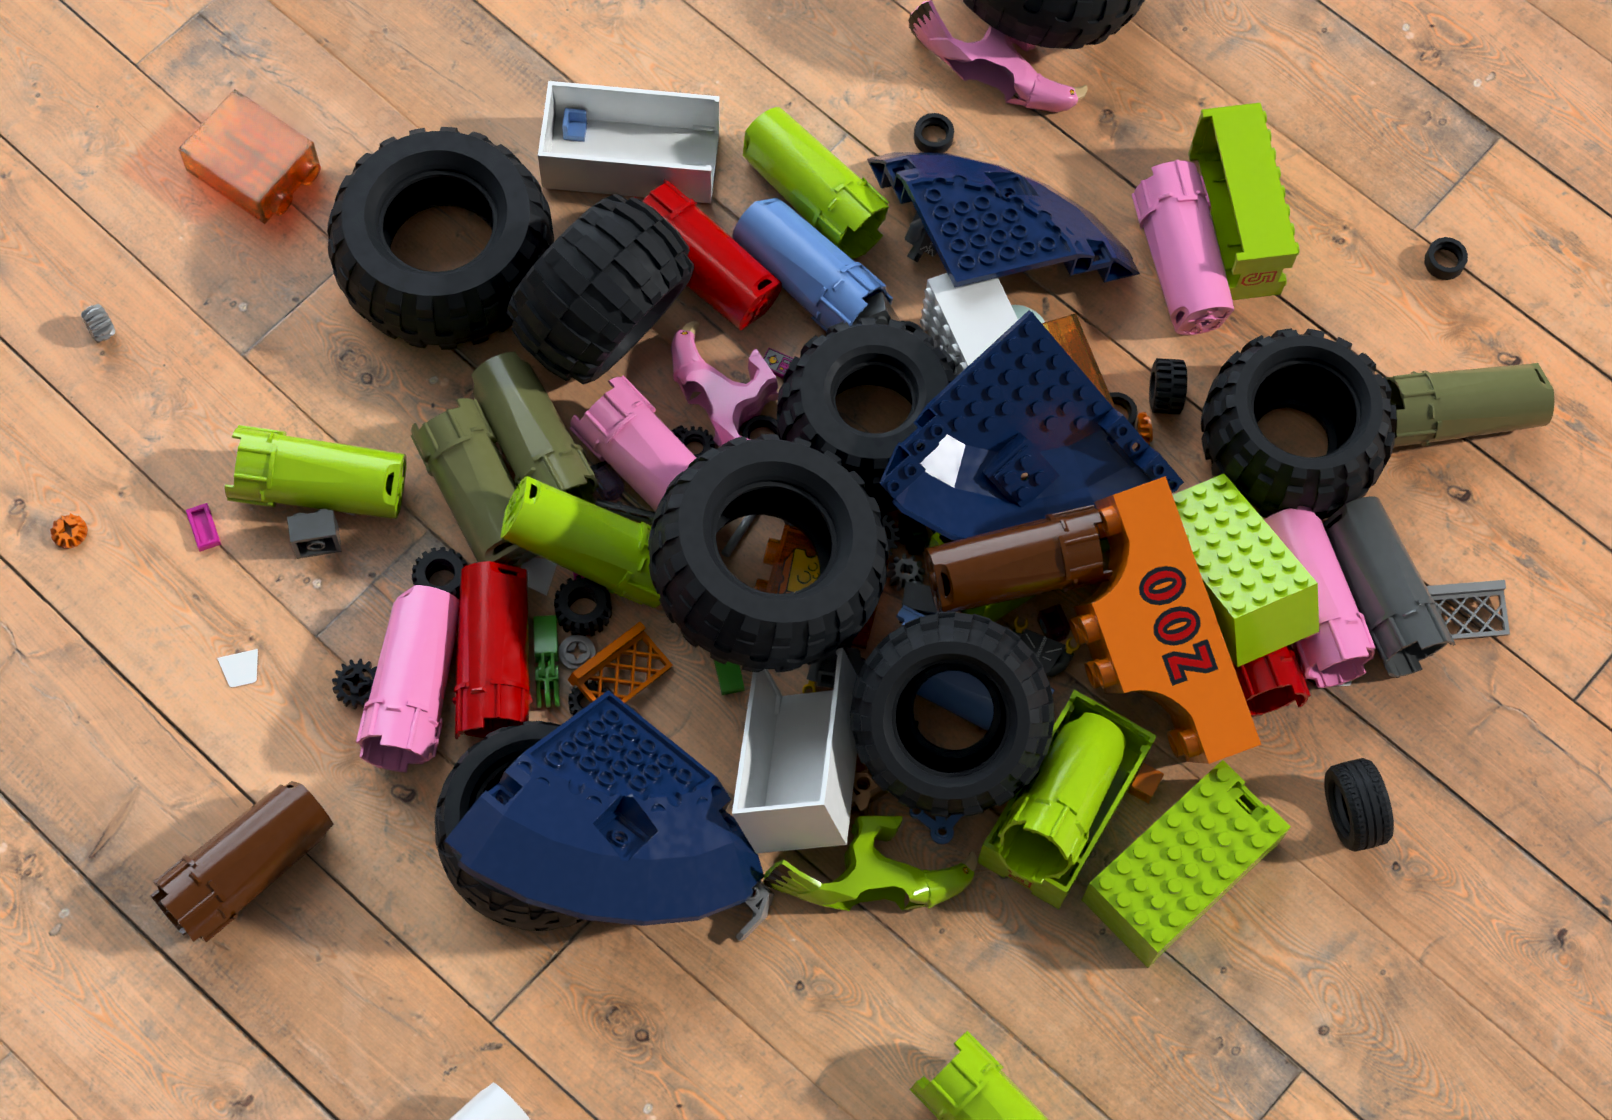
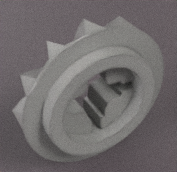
M583 635L569 636L559 647L560 661L567 669L576 670L595 656L594 644ZM577 645L579 646L580 652L583 653L579 655L578 660H576L574 654H570L571 652H575Z

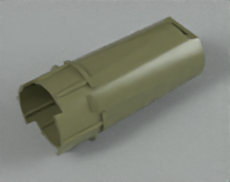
M507 352L494 356L477 367L471 374L474 381L473 396L477 399L497 438L498 444L516 475L514 480L516 487L524 477L528 476L595 504L596 501L592 494L599 487V484L586 460V454L580 445L574 443L531 365L523 361L516 352Z
M1539 363L1432 373L1426 370L1422 371V373L1413 371L1406 375L1386 377L1392 390L1390 405H1396L1397 428L1394 432V447L1417 444L1426 446L1430 445V442L1547 426L1554 413V389Z
M457 399L459 407L448 409L435 416L428 422L423 423L420 429L414 423L411 428V438L426 466L428 474L434 477L477 562L491 561L519 567L538 555L500 538L504 512L516 489L515 483L495 444L497 438L477 399Z

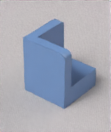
M565 108L562 124L564 140L585 142L587 129L586 110Z

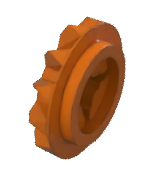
M1141 412L1137 416L1138 433L1150 446V442L1153 441L1151 419L1147 416L1146 412Z
M71 513L66 516L61 515L57 521L53 522L52 529H50L51 538L56 545L62 548H74L85 540L88 528L80 516ZM65 525H68L70 528H73L71 530V534L73 537H70V535H68L65 532Z

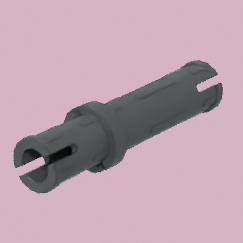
M597 498L595 504L630 520L642 521L649 525H652L655 512L623 505L620 501L614 503ZM608 507L626 511V513L608 509ZM631 513L648 516L649 518L632 515Z

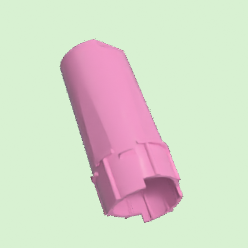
M1175 160L1151 167L1153 176L1142 180L1134 193H1132L1141 229L1144 228L1175 332L1182 335H1196L1220 328L1234 311V306L1210 214L1212 207L1203 176L1199 175L1196 165L1192 162Z
M624 375L622 377H615L608 381L613 389L597 400L584 413L581 420L576 415H573L570 422V430L600 461L604 462L606 460L656 512L671 481L682 471L684 472L697 457L654 414L656 411L655 407Z
M1298 506L1297 509L1288 508L1264 519L1318 583L1319 632L1291 644L1304 678L1314 679L1318 688L1343 685L1366 674L1364 664L1374 658L1375 645L1368 630L1366 619L1358 611L1322 520L1312 512V508Z
M414 585L397 597V600L393 603L369 701L364 705L356 743H359L361 747L359 757L377 768L407 772L408 764H424V762L436 756L443 723L441 718L442 707L459 623L460 600L454 595L437 588Z

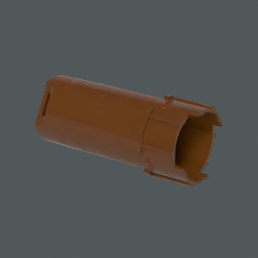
M1095 505L1047 514L1044 519L925 548L924 559L932 599L937 611H961L1056 590L1066 592L1071 589L1109 581V578L1112 577V569L1103 570L1104 563L1099 536L1095 525L1103 523V520Z
M294 781L286 785L280 784L190 856L184 855L181 860L157 878L154 883L158 890L150 896L183 936L188 934L193 942L200 938L207 943L229 923L238 918L237 913L324 839L327 831L334 823L324 808L303 784Z

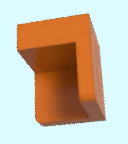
M1144 763L1128 793L1149 804L1164 774Z

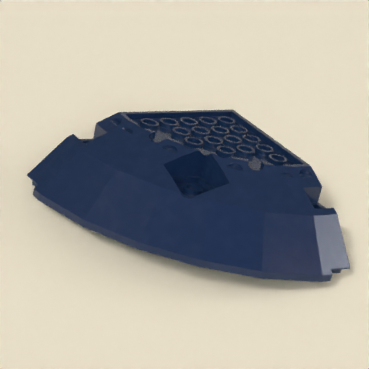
M893 152L867 158L881 189L892 186L900 204L913 203L954 288L1062 262L1070 276L1097 270L1104 283L1140 274L1129 250L1093 213L1040 181L1001 165L950 153Z
M1030 310L925 406L914 421L917 429L902 443L899 442L880 481L883 488L894 498L892 503L902 513L955 541L1044 519L1047 514L1095 505V501L1165 476L1171 493L1176 492L1179 486L1184 483L1161 454L1150 447L1125 416L1112 407ZM919 443H923L920 449H916ZM1138 443L1137 447L1132 449L1133 444ZM1023 473L1028 474V477L1025 480H1021V475Z
M609 690L523 752L504 772L500 783L490 791H485L444 841L454 853L462 856L458 866L466 873L524 903L591 921L640 926L698 921L744 903L753 894L752 888L764 878L758 853H755L735 818L726 812L731 798L719 779Z

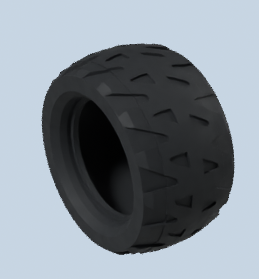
M544 721L523 722V725L502 727L489 733L484 737V740L470 747L459 758L447 776L435 813L436 846L446 875L454 889L473 909L485 917L502 925L526 931H549L565 928L582 922L584 919L524 903L466 873L458 866L462 856L454 853L444 841L485 791H490L500 783L504 772L523 752L560 726L556 723Z

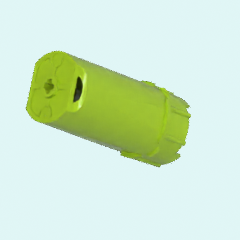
M774 107L765 111L750 124L745 131L742 156L808 223L851 259L865 255L883 237V234L878 229L886 219L889 201L871 186L865 178H859L780 107Z
M238 425V428L234 430L232 438L240 439L235 463L234 485L225 484L227 501L276 507V503L359 515L398 518L405 485L406 454L287 436L285 431Z
M528 476L521 480L505 509L500 538L606 587L610 593H616L620 597H625L638 604H645L652 608H656L661 604L659 601L660 594H657L649 571L648 540L651 526L642 521L641 524Z
M1085 712L1079 719L1065 724L1052 743L1039 767V771L1030 781L1024 794L1014 802L1007 819L998 833L1001 842L998 855L1004 865L1012 872V875H1017L1032 883L1042 884L1044 878L1055 877L1060 879L1061 875L1065 874L1071 865H1075L1088 840L1089 829L1122 762L1127 743L1122 731L1109 719L1098 714Z
M968 1031L954 1043L960 1052L931 1082L923 1076L909 1089L939 1120H1049L1002 1071L1004 1067Z

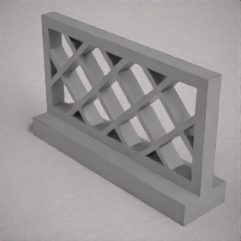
M1505 580L1426 586L1434 601H1441L1439 604L1436 602L1435 604L1448 617L1445 624L1447 625L1451 620L1460 627L1456 634H1451L1453 640L1510 635L1504 590L1506 589ZM1498 596L1499 607L1496 610H1493L1485 603L1489 597ZM1469 598H1473L1480 604L1474 612L1463 605ZM1445 600H1451L1457 605L1452 614L1441 607ZM1481 607H1484L1492 614L1486 623L1476 615ZM1460 608L1470 616L1464 624L1454 617ZM1496 617L1502 622L1503 630L1495 631L1488 624ZM1472 618L1483 626L1479 632L1473 633L1466 627Z

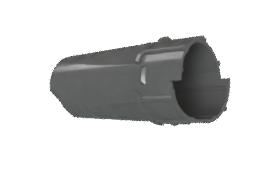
M1369 496L1348 502L1323 522L1358 611L1366 619L1375 648L1389 676L1399 678L1421 671L1423 669L1419 661L1434 655V653L1438 652L1448 643L1453 646L1456 645L1441 616L1443 610L1435 604L1378 497Z

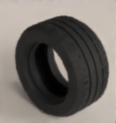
M1365 758L1330 766L1324 778L1325 796L1332 823L1342 844L1354 852L1387 844L1393 836L1394 819L1388 791L1377 767L1372 761Z

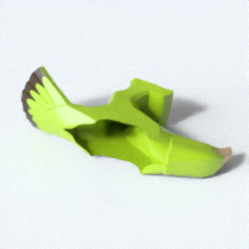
M902 816L857 817L855 824L852 826L853 841L844 855L846 870L833 882L821 883L801 872L787 861L781 860L765 872L763 883L769 888L796 896L801 900L845 911H850L852 906L860 902L881 899L896 902L901 911L920 907L930 909L945 900L959 895L967 888L973 880L978 862L973 851L960 864L940 870H921L909 864L889 859L874 847L875 839L884 842L890 841L901 825ZM905 893L909 895L910 899L906 907L904 904Z

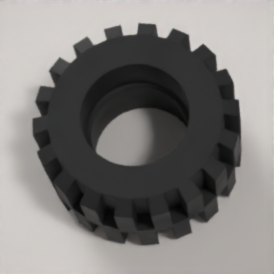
M1156 358L1151 369L1149 403L1152 413L1180 415L1184 408L1187 394V367L1185 361Z
M440 547V550L431 548L430 553H427V551L423 552V558L418 557L416 559L417 565H413L412 568L413 584L446 591L460 600L461 570L467 566L466 560H463L460 553L455 554V550L451 548L449 551H446L445 547ZM446 570L454 574L451 582L444 586H435L429 583L430 577L438 571Z
M577 575L575 580H572V578L567 579V584L562 583L559 586L560 591L557 590L555 593L554 607L558 624L563 626V630L566 633L571 631V635L580 634L586 637V634H590L592 637L595 636V631L602 632L604 630L603 625L607 626L609 618L612 616L610 592L606 587L587 578H581V575ZM582 598L590 599L596 603L593 611L583 615L574 613L570 607L576 600Z

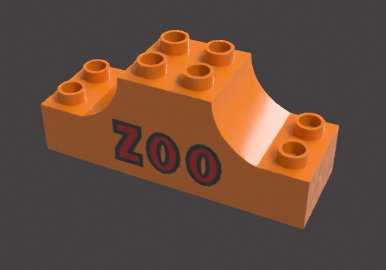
M1166 476L1095 501L1096 508L1103 520V523L1096 524L1095 528L1099 539L1104 537L1108 539L1111 549L1107 570L1112 569V577L1109 578V581L1102 582L1090 598L1074 606L1077 616L1069 619L1070 629L1078 645L1087 643L1093 659L1084 664L1091 686L1094 689L1102 687L1105 694L1136 692L1157 702L1171 716L1175 727L1174 730L1167 732L1170 747L1177 758L1185 755L1187 762L1210 764L1261 745Z

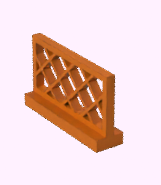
M638 622L573 671L568 681L573 687L576 685L591 703L596 700L595 696L598 698L605 693L601 692L602 682L614 683L613 694L624 703H627L671 669L673 664L645 633L646 627L641 622ZM643 640L648 646V653L636 651V643ZM622 654L632 655L631 666L619 664ZM636 656L647 658V668L635 666ZM651 658L659 659L664 667L661 670L651 669ZM603 668H615V677H602ZM619 669L631 670L630 681L618 679ZM635 671L646 673V681L644 683L634 681ZM588 680L598 681V691L589 690L584 683ZM618 684L630 686V692L627 696L617 694Z

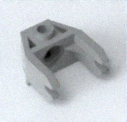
M761 880L752 888L753 891L756 890V895L754 897L751 895L745 901L753 910V916L737 934L736 938L739 941L746 939L768 916V910L775 894Z

